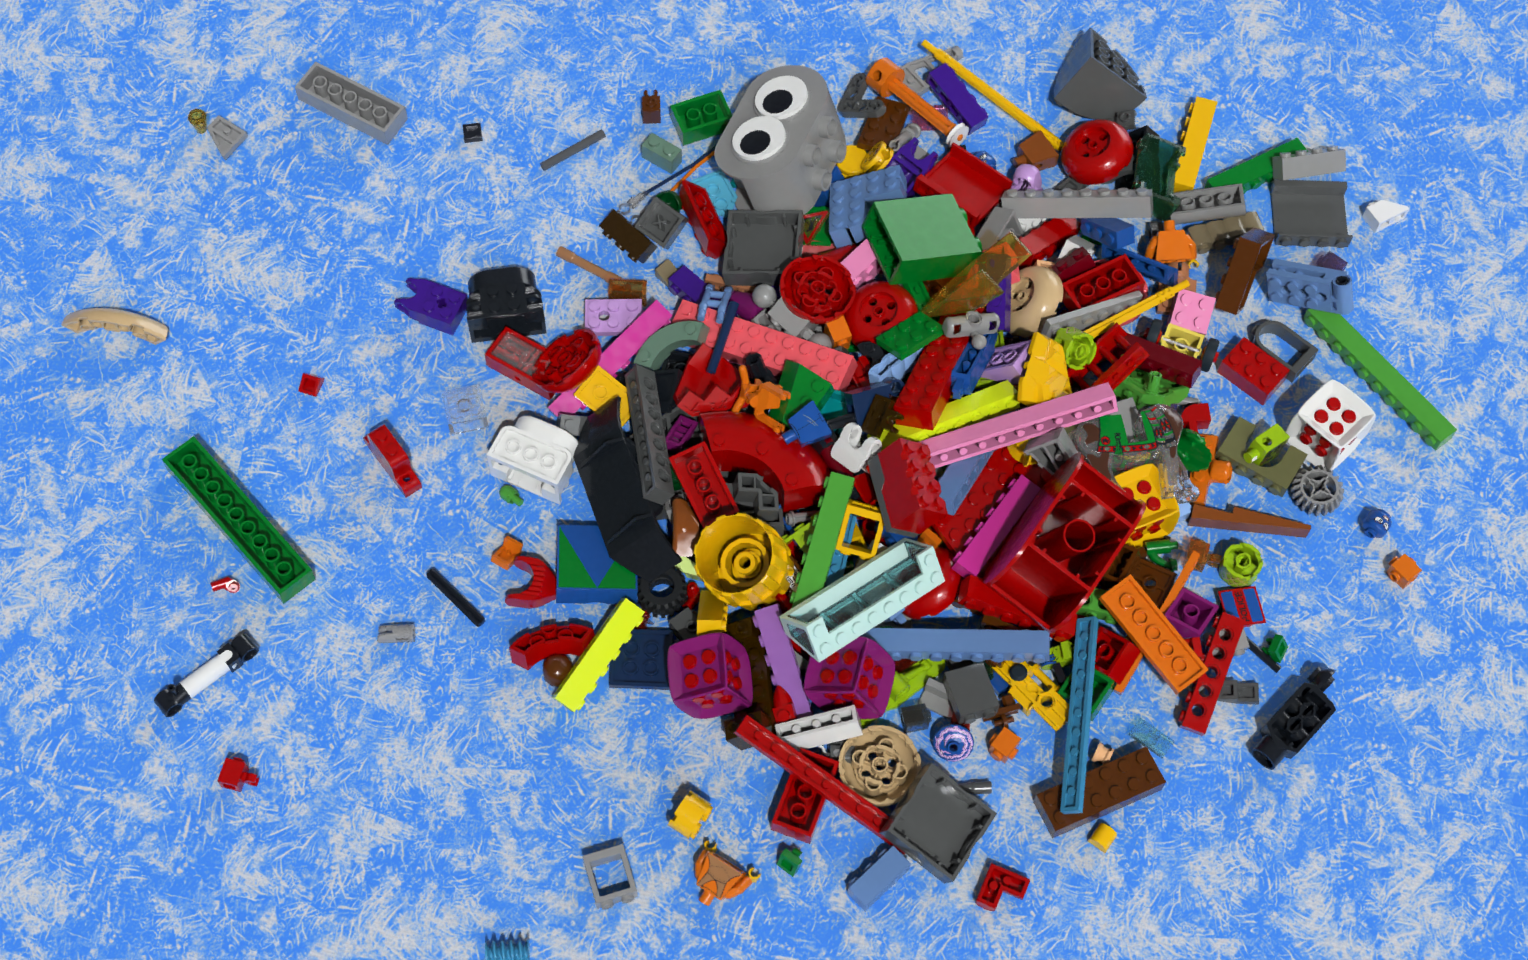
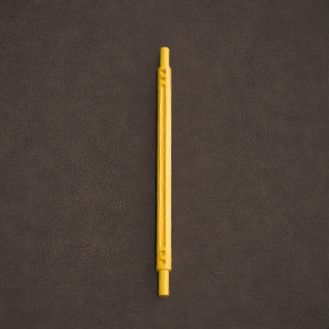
M926 39L922 42L921 45L934 54L937 60L943 64L947 63L958 76L1033 133L1041 130L1054 149L1058 152L1062 150L1064 142L941 48H936Z
M1186 279L1173 287L1169 286L1083 332L1095 338L1107 332L1116 322L1120 325L1174 297L1177 292L1189 287L1190 283Z

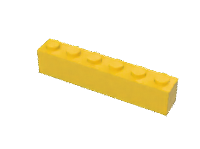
M1197 96L1195 103L1191 102L1188 113H1191V117L1187 116L1184 127H1187V131L1183 130L1180 139L1183 145H1179L1176 153L1179 159H1175L1172 170H1175V174L1171 173L1168 182L1171 185L1170 192L1176 193L1194 189L1217 101Z

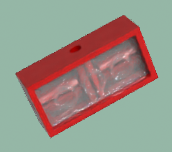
M505 327L485 353L486 365L548 400H551L555 393H549L539 388L532 378V374L538 369L534 365L546 348ZM549 358L548 361H546V360H540L541 362H543V363L546 364V365H545V371H546V370L548 369L549 365L552 363V362L550 361V358Z

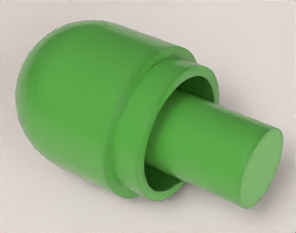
M504 485L500 488L499 495L504 501L510 504L515 503L517 506L523 504L524 500L519 497L520 494L515 488L510 485Z

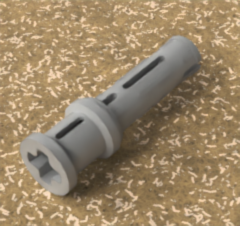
M910 123L901 130L898 137L890 141L889 147H894L893 150L898 151L900 147L904 146L914 137L918 138L921 135V127L916 123Z

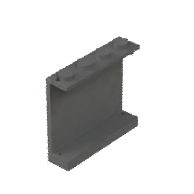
M1274 179L1270 193L1275 245L1348 247L1353 236L1348 235L1344 202L1347 182Z

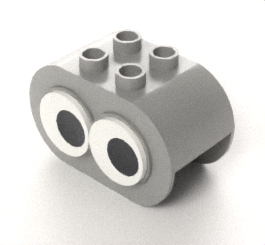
M787 65L762 73L747 88L717 142L714 152L718 167L726 175L732 177L737 186L735 192L737 195L735 202L737 210H756L761 212L803 210V215H805L815 205L821 192L829 189L832 181V171L836 163H842L845 159L847 147L845 133L824 78L811 68Z

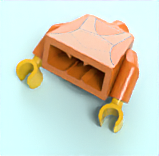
M709 840L705 841L704 850L701 851L695 862L696 884L704 889L698 899L700 902L709 906L714 897L719 900H724L725 898L732 899L742 894L752 883L759 880L761 874L757 877L751 875L755 868H750L747 876H745L746 872L716 854V843L713 848H708Z

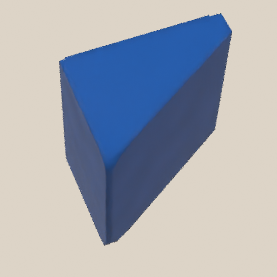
M996 672L989 675L994 692L998 696L1010 687Z

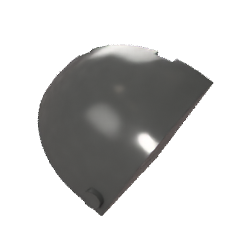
M1091 27L1081 37L1067 57L1054 86V100L1058 105L1065 106L1080 116L1092 119L1117 117V112L1134 110L1147 96L1143 85L1139 86L1137 82L1139 77L1116 49L1111 50L1106 44L1108 41Z

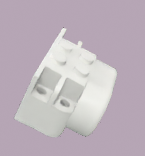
M522 416L514 426L503 427L489 449L487 459L490 474L561 505V493L564 488L568 487L569 479L573 473V456L578 441L573 435L562 428L532 416Z

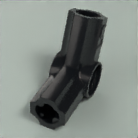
M749 354L745 358V364L751 376L749 380L753 384L755 379H760L762 383L770 381L775 385H779V381L774 378L773 373L765 366L760 354Z

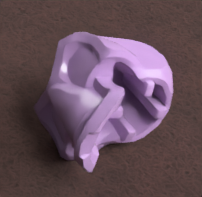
M1031 164L1019 165L1014 172L1011 189H1016L1017 191H1025L1026 189L1042 191L1039 169Z

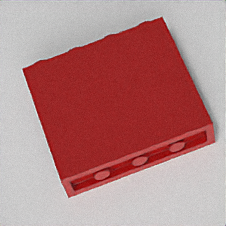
M953 143L950 152L925 176L920 174L916 178L913 190L923 197L953 194L959 208H963L966 211L969 228L973 229L1001 202L1004 191L1011 189L1013 181L956 143Z

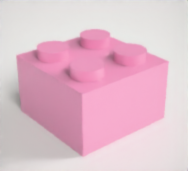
M1184 289L1177 292L1173 298L1166 327L1171 323L1206 335L1216 298Z

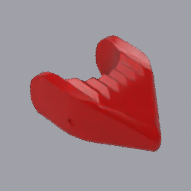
M516 556L514 565L532 575L533 581L527 590L521 593L506 595L505 603L512 607L532 609L555 600L556 576L550 568L540 559Z

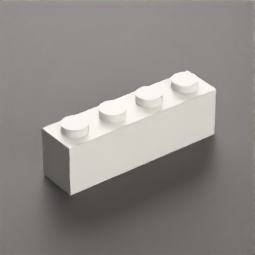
M855 705L775 725L776 736L797 751H800V748L809 749L863 735L860 717Z

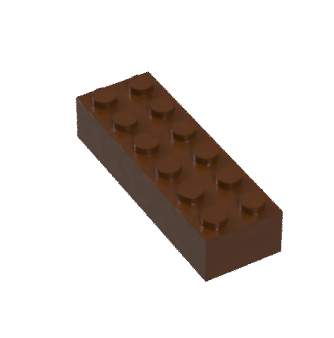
M1147 746L1086 772L1083 813L1063 814L1060 812L1063 783L1036 794L1034 804L1053 839L1161 791L1166 781Z

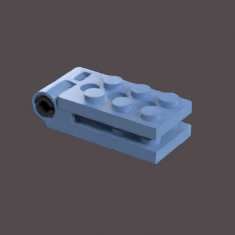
M1274 259L1272 269L1269 268L1266 273L1269 301L1341 315L1349 314L1354 310L1352 278L1347 275L1346 271Z

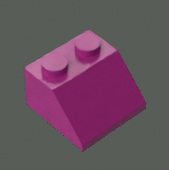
M1183 587L1164 616L1182 638L1200 637L1219 609V606Z

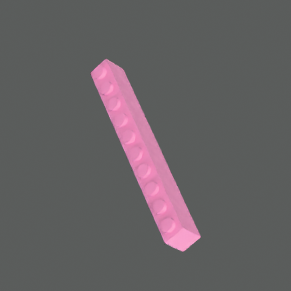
M1107 382L922 440L918 443L928 445L931 452L929 462L935 468H939L1046 434L1061 427L1066 428L1117 412L1116 396Z

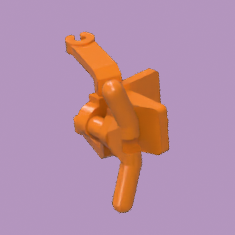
M740 365L741 391L731 411L739 412L746 401L747 404H750L755 409L754 415L759 421L772 428L776 433H780V430L784 432L785 425L765 414L764 410L778 409L780 401L786 400V397L790 399L791 393L784 391L781 385H775L770 381L762 383L760 379H755L754 384H750L746 366Z

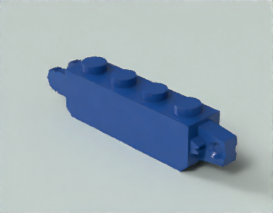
M997 332L983 335L986 337L987 344L980 350L972 346V337L970 338L952 370L951 389L954 399H961L963 395L972 394L995 351V343L998 337Z

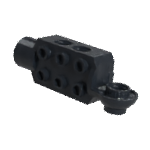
M1318 666L1307 678L1309 683L1304 682L1260 730L1262 739L1254 746L1251 753L1262 766L1273 770L1284 757L1293 758L1336 711L1334 703L1323 693L1335 680L1332 675L1336 670L1331 668L1322 669Z

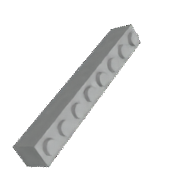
M1049 188L1042 191H1036L1035 189H1026L1025 191L1009 189L1004 191L1001 198L1002 208L1013 209L1018 219L1151 218L1153 213L1152 189L1137 188L1136 190H1128V188H1119L1117 190H1110L1109 188H1101L1099 190H1091L1089 188L1072 190L1070 188L1054 190Z

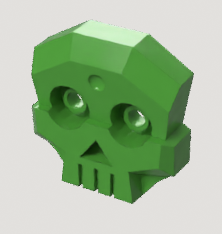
M1136 368L1113 392L1116 398H1120V400L1133 397L1137 410L1144 406L1153 408L1156 406L1161 410L1170 407L1171 404L1180 403L1188 397L1190 388L1162 378V374H1159L1157 371L1148 373Z

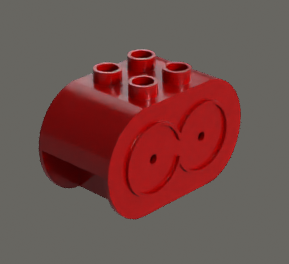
M1078 452L1058 468L1036 495L991 561L983 577V583L1047 632L1053 633L1064 626L1087 601L1140 522L1146 509V503L1141 499L1135 500L1084 461V455Z

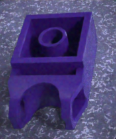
M916 137L900 147L885 167L901 166L907 180V198H912L916 194L913 190L916 178L920 174L925 176L934 167V163L939 156L934 151L924 159H916L914 155L919 144Z
M407 278L405 281L406 287L411 289L416 295L409 299H395V307L404 312L409 318L419 321L420 324L453 336L466 313L467 294L426 279Z

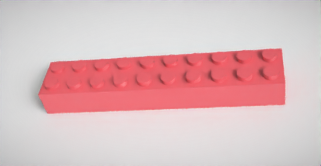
M683 299L671 324L681 321L703 322L710 328L705 344L714 349L722 324L716 323L717 310L707 308L704 321H698L699 304ZM738 317L734 318L722 353L726 360L745 366V358L749 354L758 353L762 356L765 366L774 376L781 378L786 360L796 362L831 383L834 390L846 392L858 366L852 355ZM692 345L688 347L698 349L699 345Z

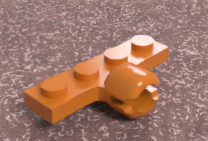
M1199 434L1205 438V446L1212 454V461L1209 463L1207 470L1190 473L1185 501H1189L1190 505L1205 506L1210 484L1229 483L1232 477V466L1230 461L1215 459L1219 442L1218 436Z

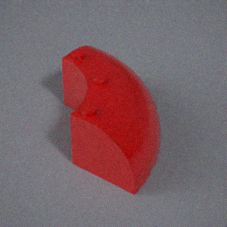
M713 411L699 414L698 423L703 441L706 442L720 471H741L764 476L763 482L778 492V501L783 512L818 505L820 496H824L826 489L823 488L826 476L830 477L831 472L822 456L819 455L811 444L801 447L798 441L795 440L787 445L781 434L790 430L785 426L784 432L780 430V433H776L772 428L759 421L754 414L733 411Z

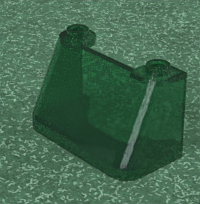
M1146 133L1136 144V149L1138 150L1134 183L1131 190H1136L1137 188L1152 189V215L1159 220L1166 221L1180 206L1181 198L1173 195L1175 174L1180 168L1178 160L1180 156H1185L1186 147Z

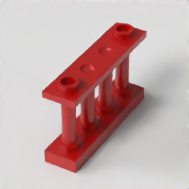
M1116 322L1096 342V355L1089 365L1083 366L1084 369L1074 370L1072 368L1067 370L1070 386L1072 387L1076 382L1082 390L1108 382L1112 390H1114L1150 355L1138 342L1131 345L1124 338L1127 335L1126 331ZM1118 343L1126 350L1119 359L1110 352ZM1103 357L1112 364L1105 372L1096 365ZM1090 370L1098 377L1091 386L1082 379Z

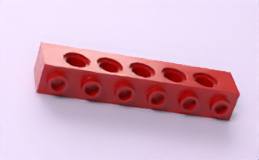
M1225 612L1215 616L1212 627L1215 628L1213 635H1208L1205 646H1208L1206 654L1202 653L1203 657L1200 658L1207 668L1215 671V678H1209L1204 673L1192 683L1194 684L1192 692L1188 691L1185 702L1188 703L1185 710H1181L1178 721L1181 722L1180 728L1200 736L1205 735L1246 620ZM1226 631L1229 635V639L1222 640L1219 636V632ZM1217 649L1221 651L1222 658H1214L1212 654L1213 650ZM1200 687L1207 688L1209 692L1208 697H1202L1199 694ZM1193 706H1199L1201 708V716H1195L1193 714Z

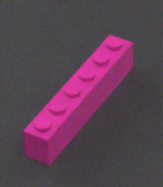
M1022 474L1018 480L1013 478L1007 487L1010 490L1007 495L1003 492L996 501L999 504L996 509L992 507L987 513L986 517L988 520L986 523L981 521L975 529L977 535L974 538L970 536L964 544L966 547L963 553L959 551L954 557L953 561L956 563L951 569L963 578L968 577L970 574L977 576L1040 491V487Z

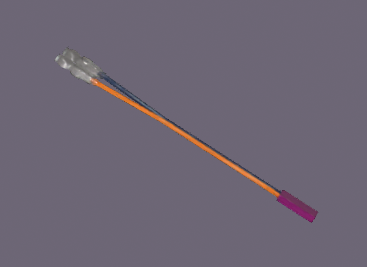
M716 145L689 166L647 191L640 192L636 196L631 197L627 204L624 203L619 206L617 212L620 213L622 207L637 208L650 192L691 169L670 190L674 192L683 180H686L699 166L714 156ZM647 208L642 209L640 215H634L630 223H632L634 218H640ZM630 209L627 212H621V214L628 215L630 213Z

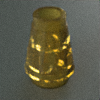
M201 109L191 110L188 116L189 122L197 133H205L207 131L206 113Z

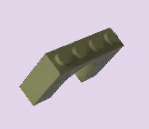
M1239 417L1217 451L1215 459L1230 461L1232 470L1238 475L1245 476L1252 480L1254 484L1268 489L1272 494L1283 497L1308 454L1290 445L1282 460L1274 466L1262 467L1253 462L1247 463L1243 457L1244 453H1246L1245 446L1251 438L1256 425Z

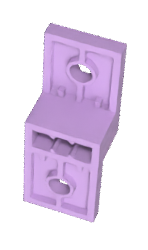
M642 299L585 300V329L593 331L596 336L621 335L645 311L642 309ZM668 310L673 315L669 319L671 323L677 310ZM601 315L609 316L605 321L599 319Z

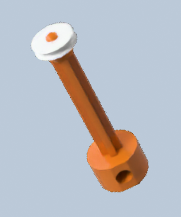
M887 57L881 58L871 67L866 76V84L883 98L895 94L947 137L946 144L950 145V148L953 143L957 145L963 143L969 133V127L965 126L964 123L956 125L905 85L903 83L905 77L904 70Z

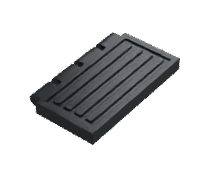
M680 369L651 370L655 372L661 414L671 413L673 407H676L673 395L683 371ZM627 372L616 373L618 376L615 379L626 387L625 374Z

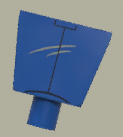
M813 400L788 420L790 430L781 434L787 445L797 440L801 447L832 436L830 428Z

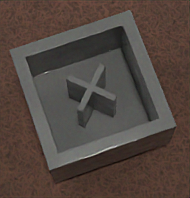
M655 196L634 227L661 247L669 249L689 219Z

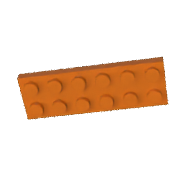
M1131 574L1100 596L1099 600L1176 695L1209 670Z

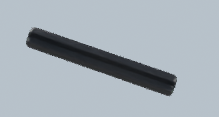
M434 568L426 573L427 578L477 627L484 624L485 618Z

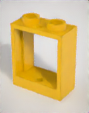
M849 499L836 550H840V553L844 555H858L860 559L866 561L875 557L884 529L880 507ZM850 514L880 521L872 550L843 542Z

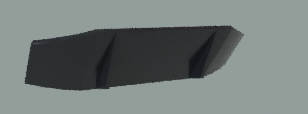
M617 396L587 417L573 458L609 557L629 571L650 582L680 563L682 558L672 549L656 519L662 512L663 505L643 498L636 445L634 441L625 437L620 420L621 398Z

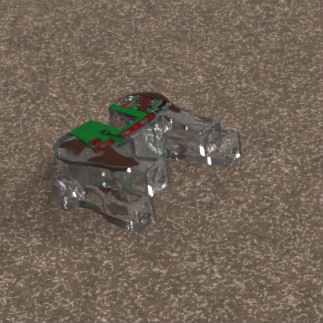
M1156 404L1141 411L1132 427L1135 440L1128 443L1121 415L1101 416L1079 423L1076 429L1068 433L1077 451L1084 455V461L1121 489L1122 487L1116 481L1113 471H1127L1144 464L1153 463L1159 471L1161 499L1176 498L1177 503L1182 504L1195 502L1200 495L1199 489L1189 479L1187 470L1177 454V447L1183 429V419L1175 409L1168 405Z

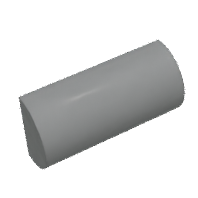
M1242 184L1168 194L1171 220H1174L1175 225L1246 215Z

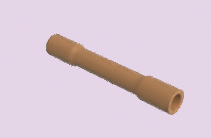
M562 246L557 250L556 256L583 268L619 289L623 286L624 278L604 270Z

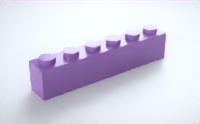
M780 604L755 610V616H752L755 627H759L761 635L758 637L761 646L766 648L767 655L764 656L767 666H771L773 674H771L773 685H780L788 692L794 703L798 719L814 715L810 700L804 692V681L791 639L785 634L779 618L782 615Z

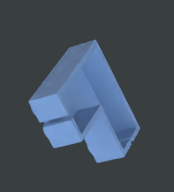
M900 165L831 183L829 233L836 248L852 244L846 228L850 229L856 243L867 239L862 224L873 202L907 198V180Z

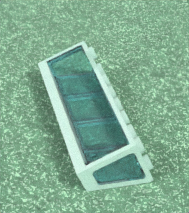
M903 538L782 614L779 618L785 634L817 662H821L945 582L933 546Z

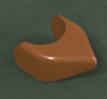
M676 498L672 502V549L679 556L691 557L694 555V546L700 538V524L689 504L684 499Z

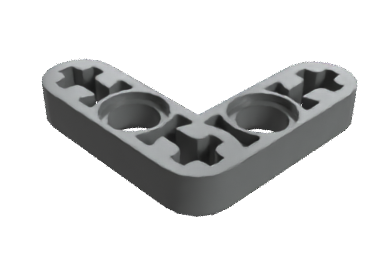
M858 73L853 76L838 106L839 112L845 118H877L886 112V106L882 100L862 99L868 87L864 73Z

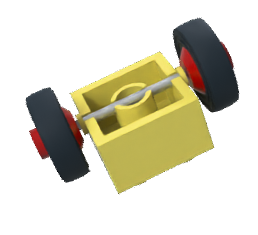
M1155 318L1152 321L1151 327L1146 328L1143 336L1144 339L1156 344L1160 340L1161 346L1194 358L1200 356V360H1202L1201 371L1208 372L1212 362L1216 363L1219 352L1216 351L1220 343L1217 339L1210 338L1202 351L1201 345L1205 337L1203 334L1169 323L1165 335H1162L1163 321Z

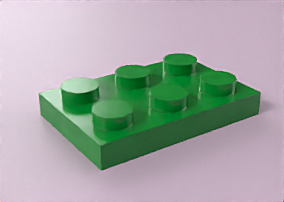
M919 311L876 337V343L902 361L944 335L940 323Z

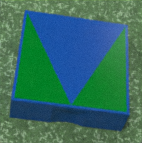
M557 526L556 603L585 604L599 602L617 604L621 598H627L635 605L637 604L638 575L609 557L598 526Z

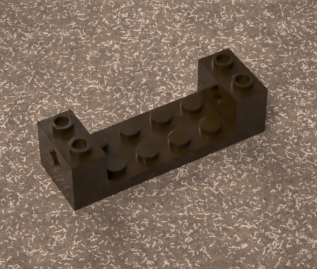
M751 617L727 624L726 632H722L730 635L745 647L751 666L753 685L752 705L744 710L735 712L734 719L724 721L726 741L740 750L752 748L750 744L734 734L746 715L776 735V721L772 710L774 705L770 667L767 666L764 656L767 655L766 648L762 647L759 641L760 629L755 627Z

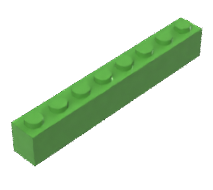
M831 472L830 477L826 476L823 486L826 492L824 496H820L818 507L821 509L819 515L815 514L812 526L815 527L814 533L809 534L807 540L809 550L808 553L803 554L801 561L804 567L802 573L798 572L795 584H798L796 592H792L790 603L793 604L792 608L825 587L846 507L854 487L855 478L835 472Z

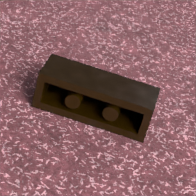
M614 209L599 225L604 230L602 233L611 240L613 238L617 241L615 245L622 251H628L629 254L627 256L635 263L640 261L644 264L657 248L651 240Z

